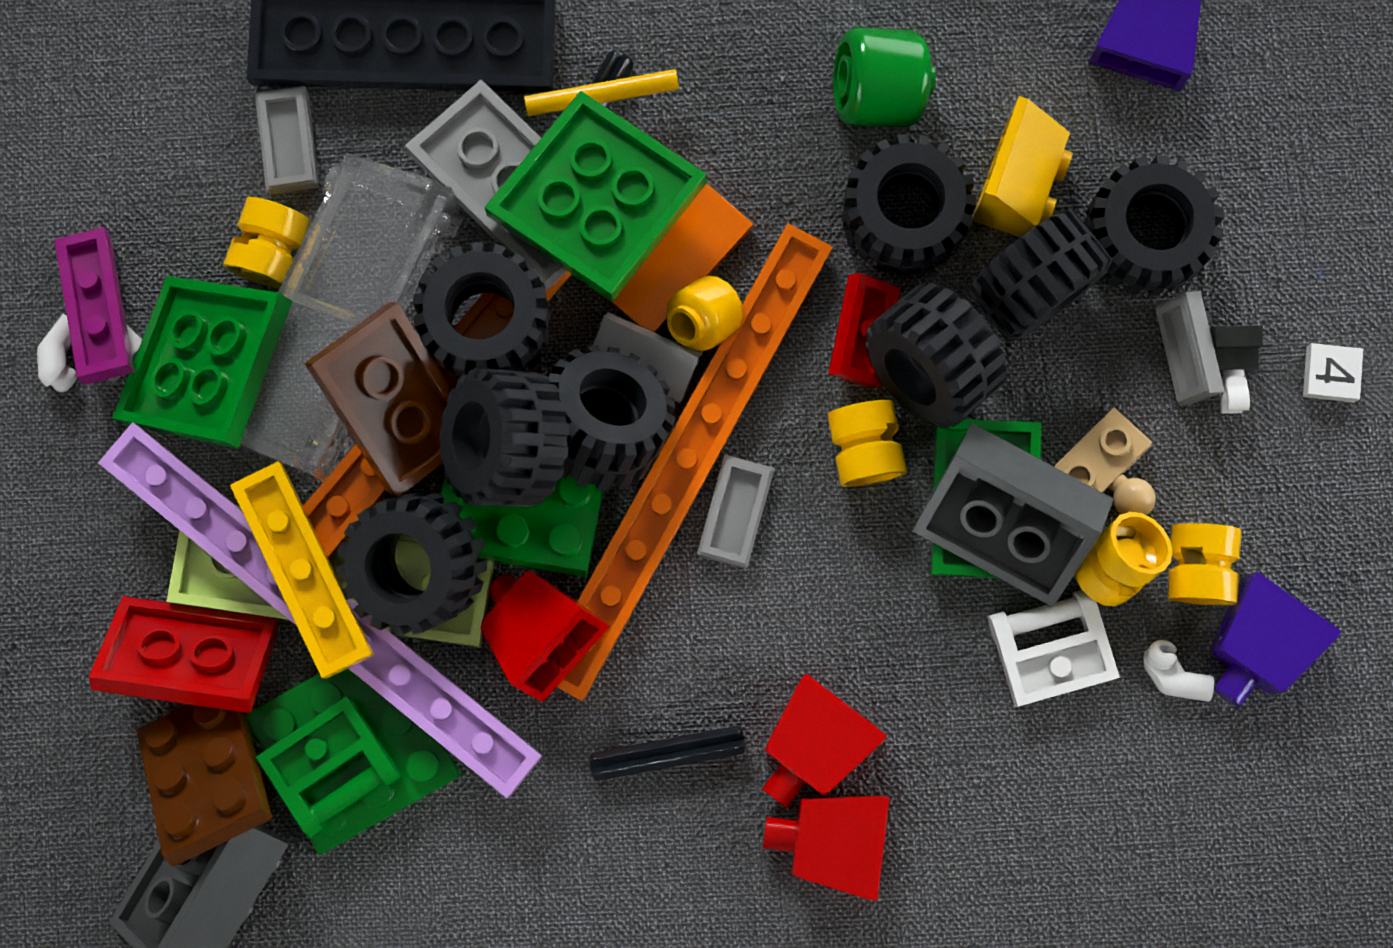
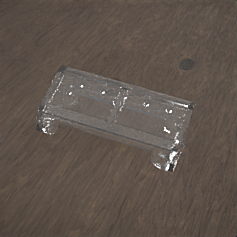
M348 153L345 154L340 166L334 165L327 174L323 186V192L326 195L279 288L278 293H281L293 302L239 445L240 449L271 463L279 461L286 470L320 485L338 465L335 463L339 455V450L336 449V446L338 445L346 449L350 439L346 436L348 432L304 363L389 302L398 303L405 314L419 285L418 282L425 272L433 253L440 254L444 246L439 236L442 234L454 238L464 217L451 187L427 177Z

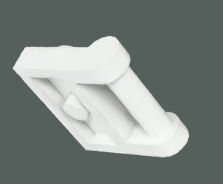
M1082 589L1074 591L1072 598L1056 602L1054 607L1047 604L1008 616L1004 611L988 615L990 631L999 652L1015 707L1120 678L1097 602L1085 594ZM1075 618H1080L1085 630L1083 633L1017 650L1014 640L1015 635Z

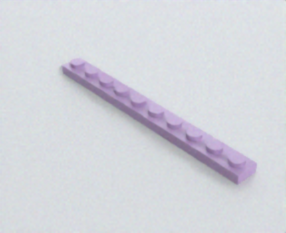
M132 422L98 463L296 625L242 510L147 432ZM348 599L352 609H354L357 606V604L351 599ZM355 613L374 655L348 669L504 797L510 798L543 756L394 634H391L387 628L380 631L370 626L372 616L368 615L360 618Z

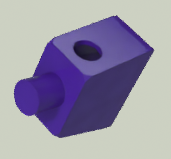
M1119 0L1088 63L1180 91L1191 76L1194 67L1201 0Z
M1259 572L1244 576L1239 583L1238 604L1229 605L1209 649L1213 656L1229 666L1214 687V691L1237 707L1243 705L1255 686L1269 695L1283 693L1339 637L1342 631Z

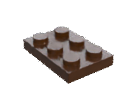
M387 303L304 363L389 495L399 497L442 464L440 430L444 407L447 406L448 396L452 389L398 303Z
M187 704L136 729L162 857L173 867L272 819L245 712Z

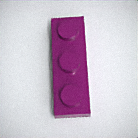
M105 227L54 239L77 378L83 385L134 373L111 235Z

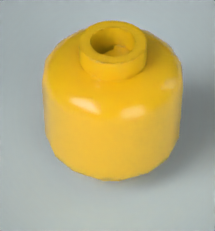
M703 276L676 291L668 301L666 311L668 329L673 338L680 344L695 351H707L722 343L740 327L743 320L742 302L737 292L728 282L717 276Z

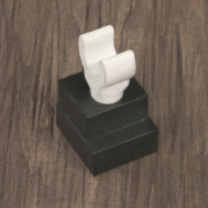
M1263 325L1214 326L1210 329L1220 374H1223L1222 383L1224 387V392L1220 393L1221 414L1242 413L1250 408L1249 389L1245 374H1250L1260 369L1259 348L1263 347Z

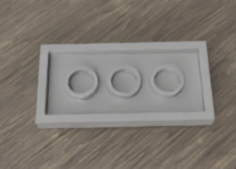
M480 80L409 141L405 148L408 155L500 246L506 247L507 252L512 257L517 252L525 258L528 268L534 267L540 277L542 287L547 290L568 271L486 215L484 208L541 137Z

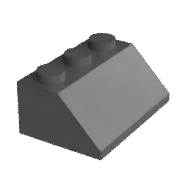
M971 423L914 526L913 532L1054 607L1102 533L1113 498Z
M262 823L173 867L162 857L158 840L109 921V924L132 948H227L242 922L250 915L255 900L270 875L278 868L281 857L289 844Z

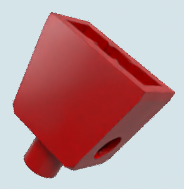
M532 571L525 572L518 580L512 575H502L494 580L489 587V597L496 605L481 622V630L508 681L515 688L541 702H544L610 628L604 620Z
M805 673L798 682L763 750L779 762L780 765L761 789L785 808H788L805 784L820 795L825 796L885 740L887 735Z
M876 795L800 799L797 820L766 816L762 849L792 852L791 874L795 877L868 900L878 901L890 797Z

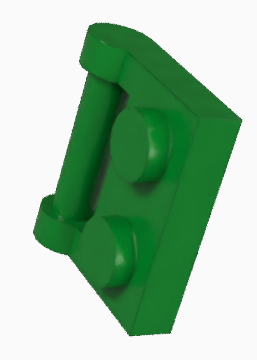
M349 696L344 697L256 756V759L295 820L309 838L314 837L325 829L323 823L381 784L385 783L389 786L402 777L398 767L384 750ZM364 752L371 766L315 804L311 805L307 801L303 792Z

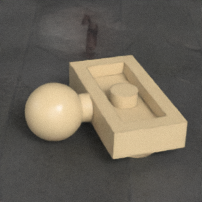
M1115 407L1054 466L1102 493L1109 489L1114 494V506L1121 515L1128 512L1148 515L1155 506L1156 495L1152 486L1143 479H1128L1124 475L1151 447L1153 442Z

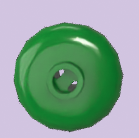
M854 27L847 31L838 44L833 68V100L838 117L850 126L889 128L910 127L920 120L927 107L929 97L934 92L936 83V72L931 63V54L926 40L916 31L906 29Z

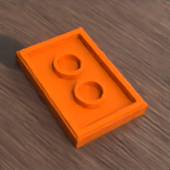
M706 184L612 302L603 295L601 296L632 323L658 333L667 323V305L673 294L698 278L706 275L710 276L749 234L754 224L710 185Z

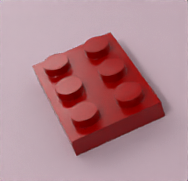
M122 596L89 674L91 690L251 713L279 632L277 618Z

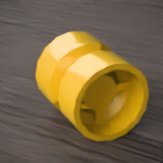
M248 197L237 224L243 232L242 236L231 240L223 267L233 274L252 282L276 289H287L296 265V260L292 257L291 252L292 250L302 248L311 222L310 219L302 213L277 202L258 197Z
M875 400L861 402L832 410L827 414L832 443L842 448V451L835 458L842 487L869 485L899 478L907 474L902 444L892 439V436L899 430L893 401Z
M1137 512L1119 515L1102 531L1076 571L1075 578L1082 591L1092 600L1104 606L1124 604L1137 594L1144 585L1150 583L1171 563L1173 551L1170 539L1165 530L1153 518Z
M1206 523L1172 525L1170 542L1173 551L1172 557L1177 560V566L1169 570L1167 600L1197 605L1238 604L1239 574L1232 570L1231 567L1232 563L1240 559L1242 530L1233 526Z

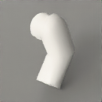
M65 314L60 316L37 348L38 378L46 387L51 385L58 392L69 390L77 379L76 371L66 365V352L72 344L68 320Z
M1157 640L1144 652V668L1161 693L1169 696L1210 702L1214 691V677L1185 672L1177 656L1174 654L1177 648L1173 643L1167 640Z

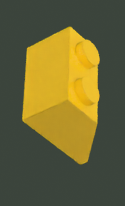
M1018 97L1008 118L972 219L974 222L1021 237L1033 227L1052 216L1057 199L1048 195L1054 179L1063 181L1073 152L1065 150L1070 132L1027 98Z

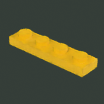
M277 461L231 484L230 487L321 677L328 679L373 656V650L349 601L344 597L341 590L343 588L283 464Z

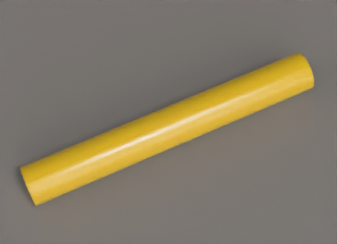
M676 69L524 97L529 117L565 110L580 91L601 104L678 90L679 84Z

